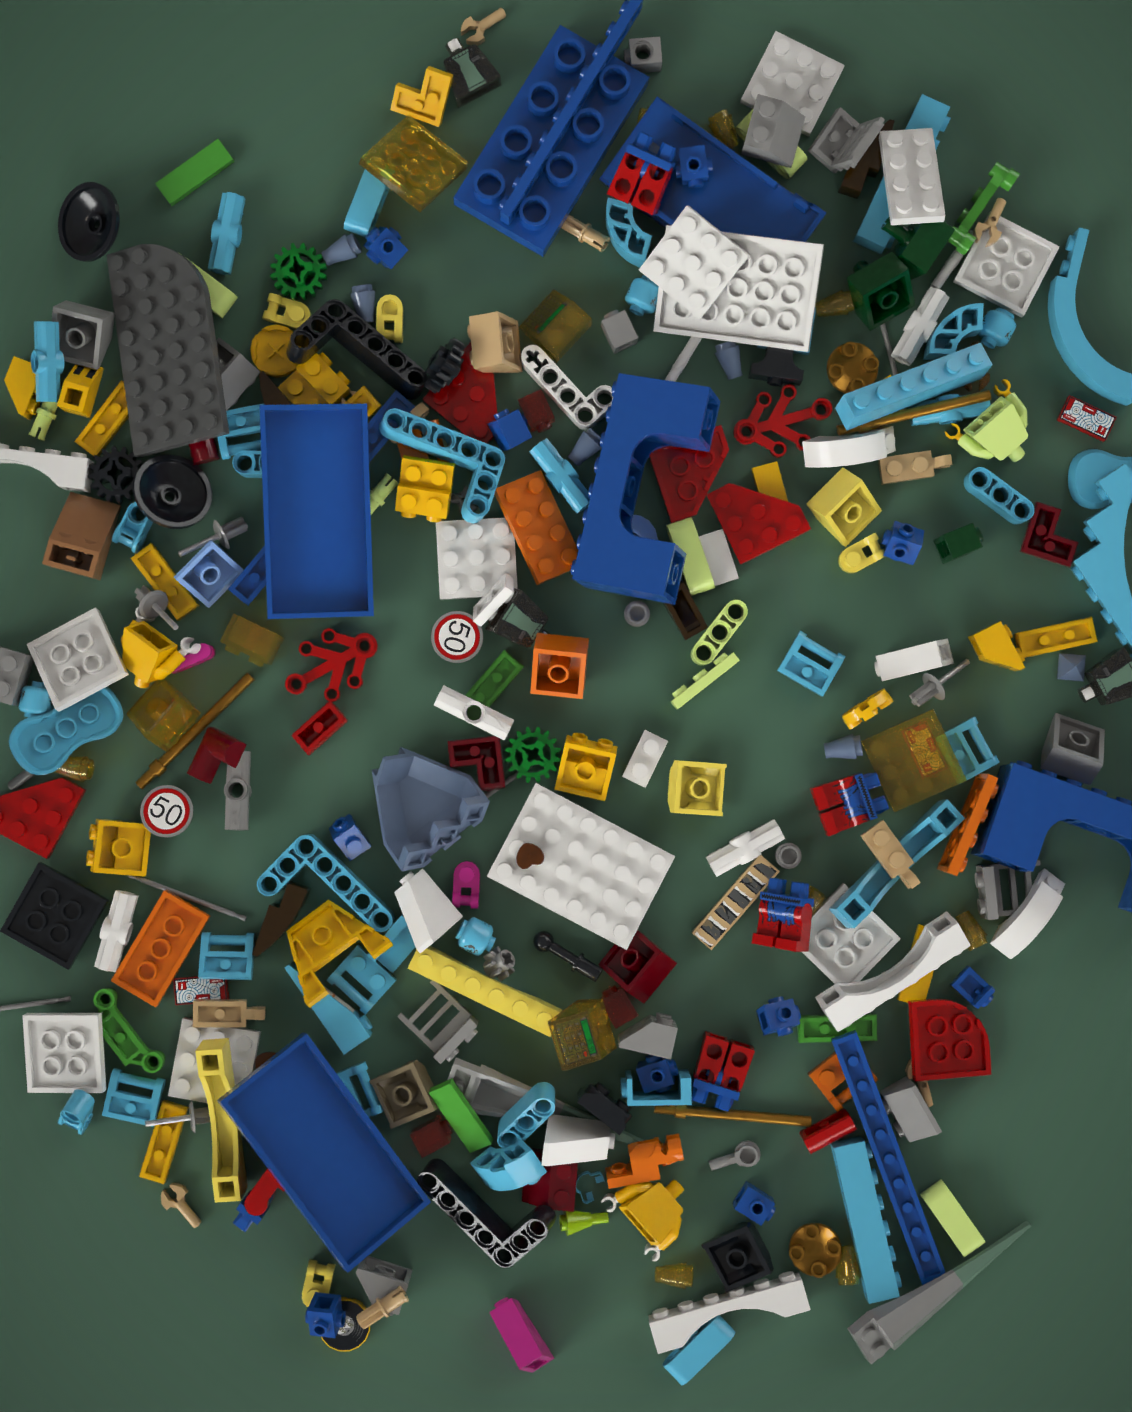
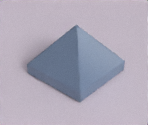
M1059 653L1057 679L1084 681L1086 655Z

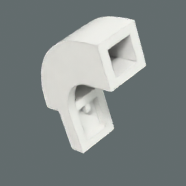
M889 425L861 434L818 436L802 441L805 467L820 468L861 464L886 458L887 454L896 451L893 426Z
M1045 868L1040 871L1023 903L1007 920L998 926L990 944L1009 959L1019 954L1034 940L1055 913L1063 899V896L1060 894L1065 883Z

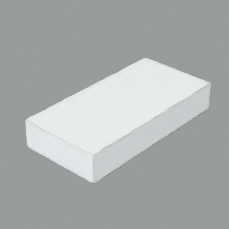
M723 529L699 536L714 585L718 586L739 579Z

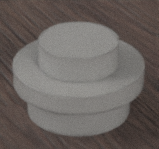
M633 601L626 606L624 618L629 625L641 627L649 620L650 610L645 603Z
M793 843L781 844L775 853L777 863L785 869L795 868L802 858L799 847Z

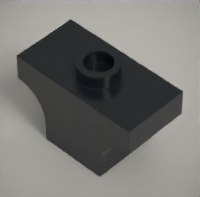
M766 347L764 359L758 363H752L748 379L767 381V384L770 386H782L783 383L800 386L803 381L804 370L799 369L794 364V350Z

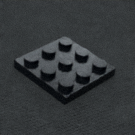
M39 862L0 932L69 970L109 900L48 865Z

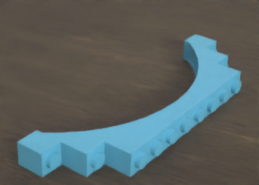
M1122 464L1095 482L1098 486L1095 489L1097 495L1103 502L1108 501L1109 505L1083 521L1086 526L1083 529L1084 533L1091 542L1095 540L1097 544L1073 559L1072 564L1074 566L1071 568V571L1079 581L1082 579L1089 587L1085 591L1094 603L1096 601L1100 603L1103 608L1100 611L1101 615L1108 624H1114L1118 630L1115 632L1117 639L1123 646L1127 644L1132 651V596L1126 576L1124 559L1125 526L1132 499V472L1127 464Z

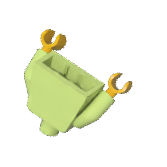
M1003 379L1002 383L1005 385L1006 391H1000L997 385L993 386L994 393L1000 397L963 429L966 434L963 435L960 432V427L957 424L951 423L952 426L957 428L958 432L955 436H950L945 431V435L949 439L958 440V445L972 456L988 460L995 457L1000 461L1008 456L1012 462H1017L1025 455L1020 445L1028 438L1026 431L1028 425L1027 408L1015 392H1010V382Z

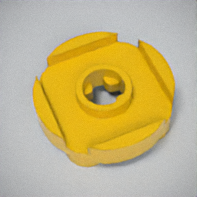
M883 688L845 712L842 718L849 730L863 722L861 718L864 721L869 720L878 714L877 707L883 709L893 703L894 700Z

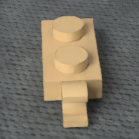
M931 450L888 456L878 460L882 485L932 478L935 476L934 469L948 468L950 465H953L951 454L932 458Z
M884 820L879 821L860 835L891 879L899 875L908 889H913L921 883L917 876L909 869L914 864V861Z
M247 999L193 1000V1027H246L247 1020H265L266 1006L247 1007Z

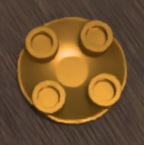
M847 342L838 346L831 353L827 362V375L831 384L837 390L849 393L875 382L878 374L879 360L867 346L861 343Z
M808 1223L798 1228L792 1235L789 1244V1256L793 1264L801 1272L809 1276L821 1278L831 1273L838 1266L842 1256V1246L837 1234L831 1228L821 1223Z

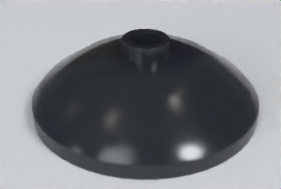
M85 182L75 187L65 198L58 218V234L62 247L72 258L83 262L95 261L104 256L115 242L120 226V213L115 196L107 187L95 182Z
M160 455L151 458L140 467L134 479L133 494L137 506L148 519L162 527L170 529L191 527L204 518L211 506L212 489L207 476L196 464L194 465L192 461L184 457ZM165 496L170 497L172 502L167 501Z

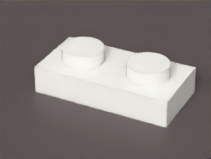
M505 573L473 607V622L482 626L487 620L490 621L495 617L498 608L503 603H508L512 599L515 592L513 577Z
M644 730L622 777L646 788L668 741Z

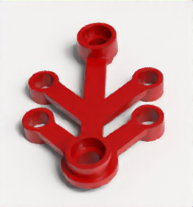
M787 384L781 389V397L769 419L757 423L763 410L769 407L772 402V397L768 392H760L756 397V404L748 419L738 421L734 427L733 434L740 444L750 445L755 442L770 450L773 457L781 458L787 451L785 443L781 441L774 442L761 433L771 430L795 443L796 448L803 451V446L799 444V439L805 438L808 440L811 439L810 436L800 434L787 427V425L811 418L820 421L825 420L832 413V404L828 399L819 398L814 401L810 408L783 415L789 402L797 394L796 388L791 384ZM791 389L793 396L786 397L784 390ZM766 396L768 403L761 404L759 397ZM816 407H824L825 414H818ZM742 429H750L751 435L744 436L741 432ZM780 445L783 448V453H775L774 447Z
M331 628L323 630L321 638L325 643L333 644L336 642L351 647L342 653L314 646L309 641L300 643L298 649L301 655L305 657L315 656L328 661L303 675L297 673L289 675L285 680L287 691L295 695L301 694L306 690L307 684L333 670L329 686L324 691V697L327 701L336 702L341 695L339 687L346 662L355 657L353 672L347 678V685L352 689H359L363 685L362 673L366 659L374 656L378 649L377 640L369 633H360L354 638L337 633ZM329 631L334 633V639L331 641L325 639V634ZM363 641H367L370 645L367 651H362L360 648ZM305 644L311 646V652L305 654L302 650ZM354 676L360 680L357 686H352L350 683L351 678ZM296 679L301 681L299 689H294L292 686L293 681ZM331 689L337 692V696L334 699L328 697V691Z

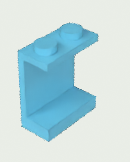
M678 1069V1090L661 1093L651 1091L644 1094V1091H633L631 1070H625V1078H620L621 1097L626 1098L627 1106L692 1105L691 1076L688 1069Z

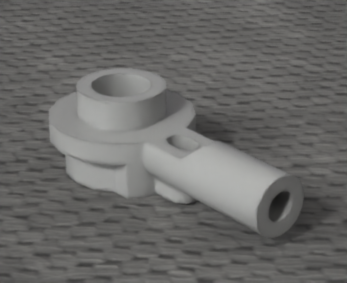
M742 1141L736 1146L734 1153L709 1160L710 1168L713 1171L735 1163L739 1166L752 1167L760 1160V1149L752 1141Z

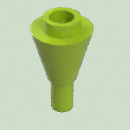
M574 1210V1212L563 1211V1215H559L560 1229L565 1231L567 1236L591 1227L593 1224L609 1222L607 1212L591 1214Z

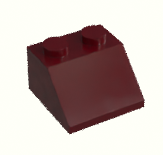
M637 929L627 950L614 944L598 965L625 991L645 1004L676 966L677 962Z
M531 1148L542 1163L543 1149ZM578 1163L544 1166L547 1172L541 1176L537 1183L523 1186L522 1202L535 1206L547 1205L553 1210L574 1212Z

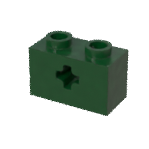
M973 523L943 534L933 540L943 564L983 547L981 543L983 542V535L978 527L975 528Z

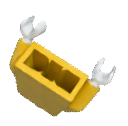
M138 606L135 611L137 619L132 620L129 626L124 627L123 635L121 636L122 661L126 669L135 675L134 684L139 688H147L151 682L163 680L185 660L184 656L187 653H198L201 649V644L195 643L190 648L194 638L185 637L181 640V649L177 651V644L146 623L154 621L155 618L146 619L142 617Z
M673 1179L666 1187L660 1182L628 1185L616 1191L615 1195L608 1193L603 1197L601 1203L605 1200L613 1202V1206L607 1208V1212H613L617 1204H621L619 1209L648 1241L644 1254L646 1255L650 1250L656 1251L652 1256V1261L659 1260L660 1250H665L678 1238L682 1221L680 1215L683 1212V1208L676 1199L684 1191V1188L676 1180Z

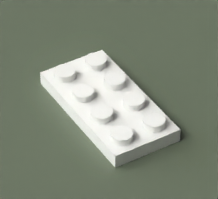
M933 129L880 131L879 144L890 224L905 225L944 222L946 215Z

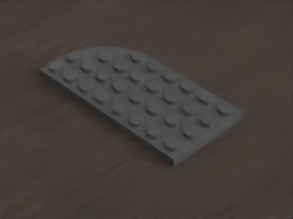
M140 244L107 254L134 456L144 457L229 434L210 293L199 270L185 256L156 244Z

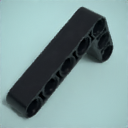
M337 299L327 301L299 326L290 337L286 354L289 360L296 364L307 362L328 341L334 338L406 399H417L421 395L424 384L427 381V374L419 365L346 304Z
M438 1158L430 1160L417 1179L421 1189L497 1265L503 1268L513 1266L545 1239L556 1221V1213L551 1207L539 1205L513 1228H510L443 1160Z

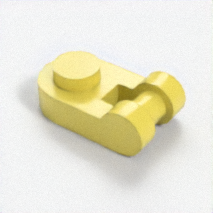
M269 293L267 299L269 305L267 310H264L262 319L297 329L312 315L309 308L302 302ZM279 306L286 308L284 316L277 314Z
M385 295L378 301L376 330L388 340H394L395 343H403L404 310L403 304L397 296ZM385 322L394 323V330L385 329Z
M876 532L849 546L840 553L838 563L843 571L856 573L886 557L883 556L884 549L880 547L877 541L879 538ZM869 546L873 555L866 558L862 549Z
M309 1260L302 1291V1301L306 1307H309L315 1292L330 1293L335 1264L328 1263L327 1265L318 1264L317 1260ZM315 1274L324 1276V1281L314 1280Z

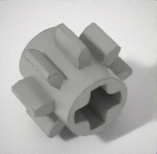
M499 946L483 956L486 960L483 968L490 978L498 977L499 981H503L515 972L513 968L515 958L507 949L501 951Z

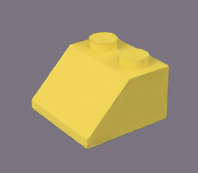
M842 468L806 503L815 518L845 547L882 512L863 480L845 468Z

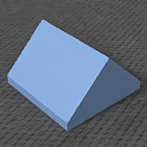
M210 540L174 578L204 605L210 608L228 590L244 569L216 542Z

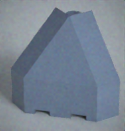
M400 747L398 755L383 757L379 769L372 770L383 844L401 871L423 868L433 861L430 857L439 849H448L462 838L460 833L468 826L472 825L475 827L482 822L490 803L470 775L403 747Z

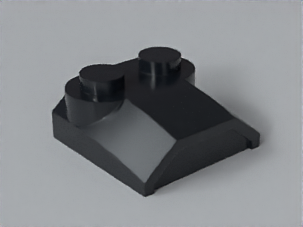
M600 1082L596 1085L590 1083L587 1088H580L577 1092L578 1103L620 1135L632 1117L629 1112L631 1107L627 1106V1103L620 1098L616 1101L609 1096L610 1090Z
M750 1222L738 1223L734 1229L714 1237L701 1245L708 1254L726 1292L769 1275L774 1270L770 1253L758 1230Z

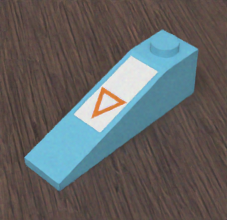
M291 962L284 968L303 994L296 964ZM326 988L329 994L313 1005L312 1009L342 1053L346 1054L372 1035L370 1029L373 1026L365 1015L361 1016L357 1010Z

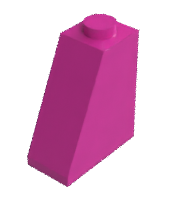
M506 1297L495 1303V1309L489 1313L520 1370L533 1373L555 1359L518 1300Z

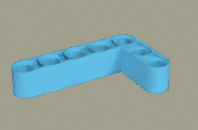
M396 408L388 410L379 424V430L384 437L473 471L461 508V514L468 523L474 524L481 521L490 509L505 463V455L502 450ZM387 420H395L399 428H392ZM412 429L420 430L423 434V437H416L413 434ZM437 439L445 440L448 447H441L437 443ZM461 448L470 450L472 457L465 456ZM486 457L492 458L496 466H490L486 462ZM478 481H484L488 485V490L480 488ZM470 504L477 505L480 508V514L474 513L470 508Z
M305 834L298 837L257 881V888L261 894L273 896L279 893L308 865L375 931L384 932L388 930L395 920L393 911L313 834ZM304 839L312 841L314 847L311 853H305L301 849V843ZM323 857H327L332 861V868L328 872L320 868L319 863ZM285 858H291L295 862V869L292 872H287L283 868ZM340 876L349 877L351 880V887L349 889L340 888L338 884ZM267 877H273L276 880L277 886L274 891L268 890L265 887V879ZM359 894H365L369 897L370 905L367 908H362L357 904ZM383 912L387 914L389 922L386 926L377 924L375 920L377 913Z

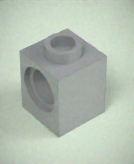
M660 36L629 39L628 49H624V62L642 73L661 72L662 52ZM645 52L649 57L647 59H639L636 54Z
M614 310L604 316V320L601 321V328L614 354L638 343V336L625 310L621 312Z

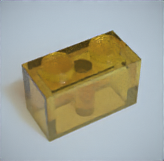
M233 613L220 642L226 644L225 650L239 656L240 652L250 656L249 662L263 667L264 663L272 665L284 637Z

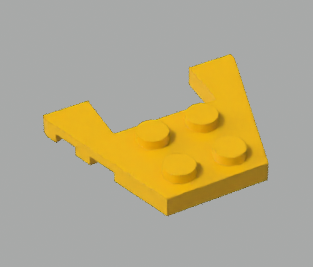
M329 899L286 931L293 960L298 970V979L302 986L304 1002L309 1008L329 994L315 972L355 942L360 940L374 959L393 946L389 938L381 935L369 925L364 924Z

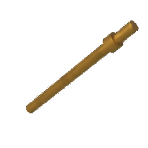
M989 390L897 411L847 431L843 424L837 425V433L839 436L853 432L861 434L871 431V428L991 400V393Z
M247 672L159 760L156 758L149 765V769L135 783L143 790L156 776L160 777L167 770L166 766L255 679Z
M688 1105L654 1106V1113L674 1115L675 1118L685 1119L686 1116L811 1127V1116L729 1109L727 1112L718 1108Z

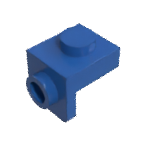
M351 814L338 818L329 827L334 842L349 861L372 847L369 840L356 825Z
M968 965L950 983L962 997L977 1009L981 1006H987L994 997L992 994L995 992V989Z

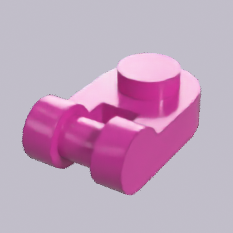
M201 643L200 651L196 654H186L184 656L185 660L172 674L211 660L216 653L214 647Z
M464 861L458 864L454 871L452 904L456 908H460L462 905L470 906L471 909H478L480 870L475 863ZM461 887L471 888V895H461Z

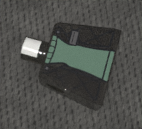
M459 38L453 39L446 44L445 47L450 57L446 58L443 64L445 72L453 74L451 90L458 108L501 86L500 74L476 44H472L464 49Z
M514 588L515 592L512 599L508 603H503L498 608L497 614L490 620L485 629L529 649L535 641L537 633L550 634L543 629L548 621V616L522 590Z
M1126 648L1115 649L1087 670L1084 674L1089 684L1078 689V694L1084 703L1097 698L1100 705H1108L1131 698L1132 660Z

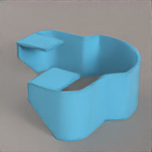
M589 1171L582 1172L576 1180L577 1184L578 1179L585 1174L590 1176L600 1174V1176L595 1177L596 1183L605 1182L600 1171L594 1173ZM576 1187V1192L581 1194L583 1203L588 1204L594 1201L592 1191L586 1193L588 1201H585L581 1191L577 1190Z

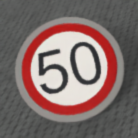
M451 611L442 615L435 622L431 632L432 646L435 652L448 662H467L480 651L483 643V631L481 626L473 622L472 615L463 611Z
M162 785L152 789L144 797L140 808L141 820L146 829L156 836L165 838L174 837L184 832L190 825L194 812L193 804L188 794L172 785Z

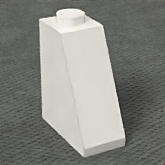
M947 638L876 656L877 661L874 663L877 676H881L882 681L954 664Z
M423 868L415 875L412 871L399 881L402 886L394 892L419 953L432 945L463 917Z
M552 1114L547 1122L541 1166L607 1159L608 1149H614L615 1133H610L611 1128L599 1120Z

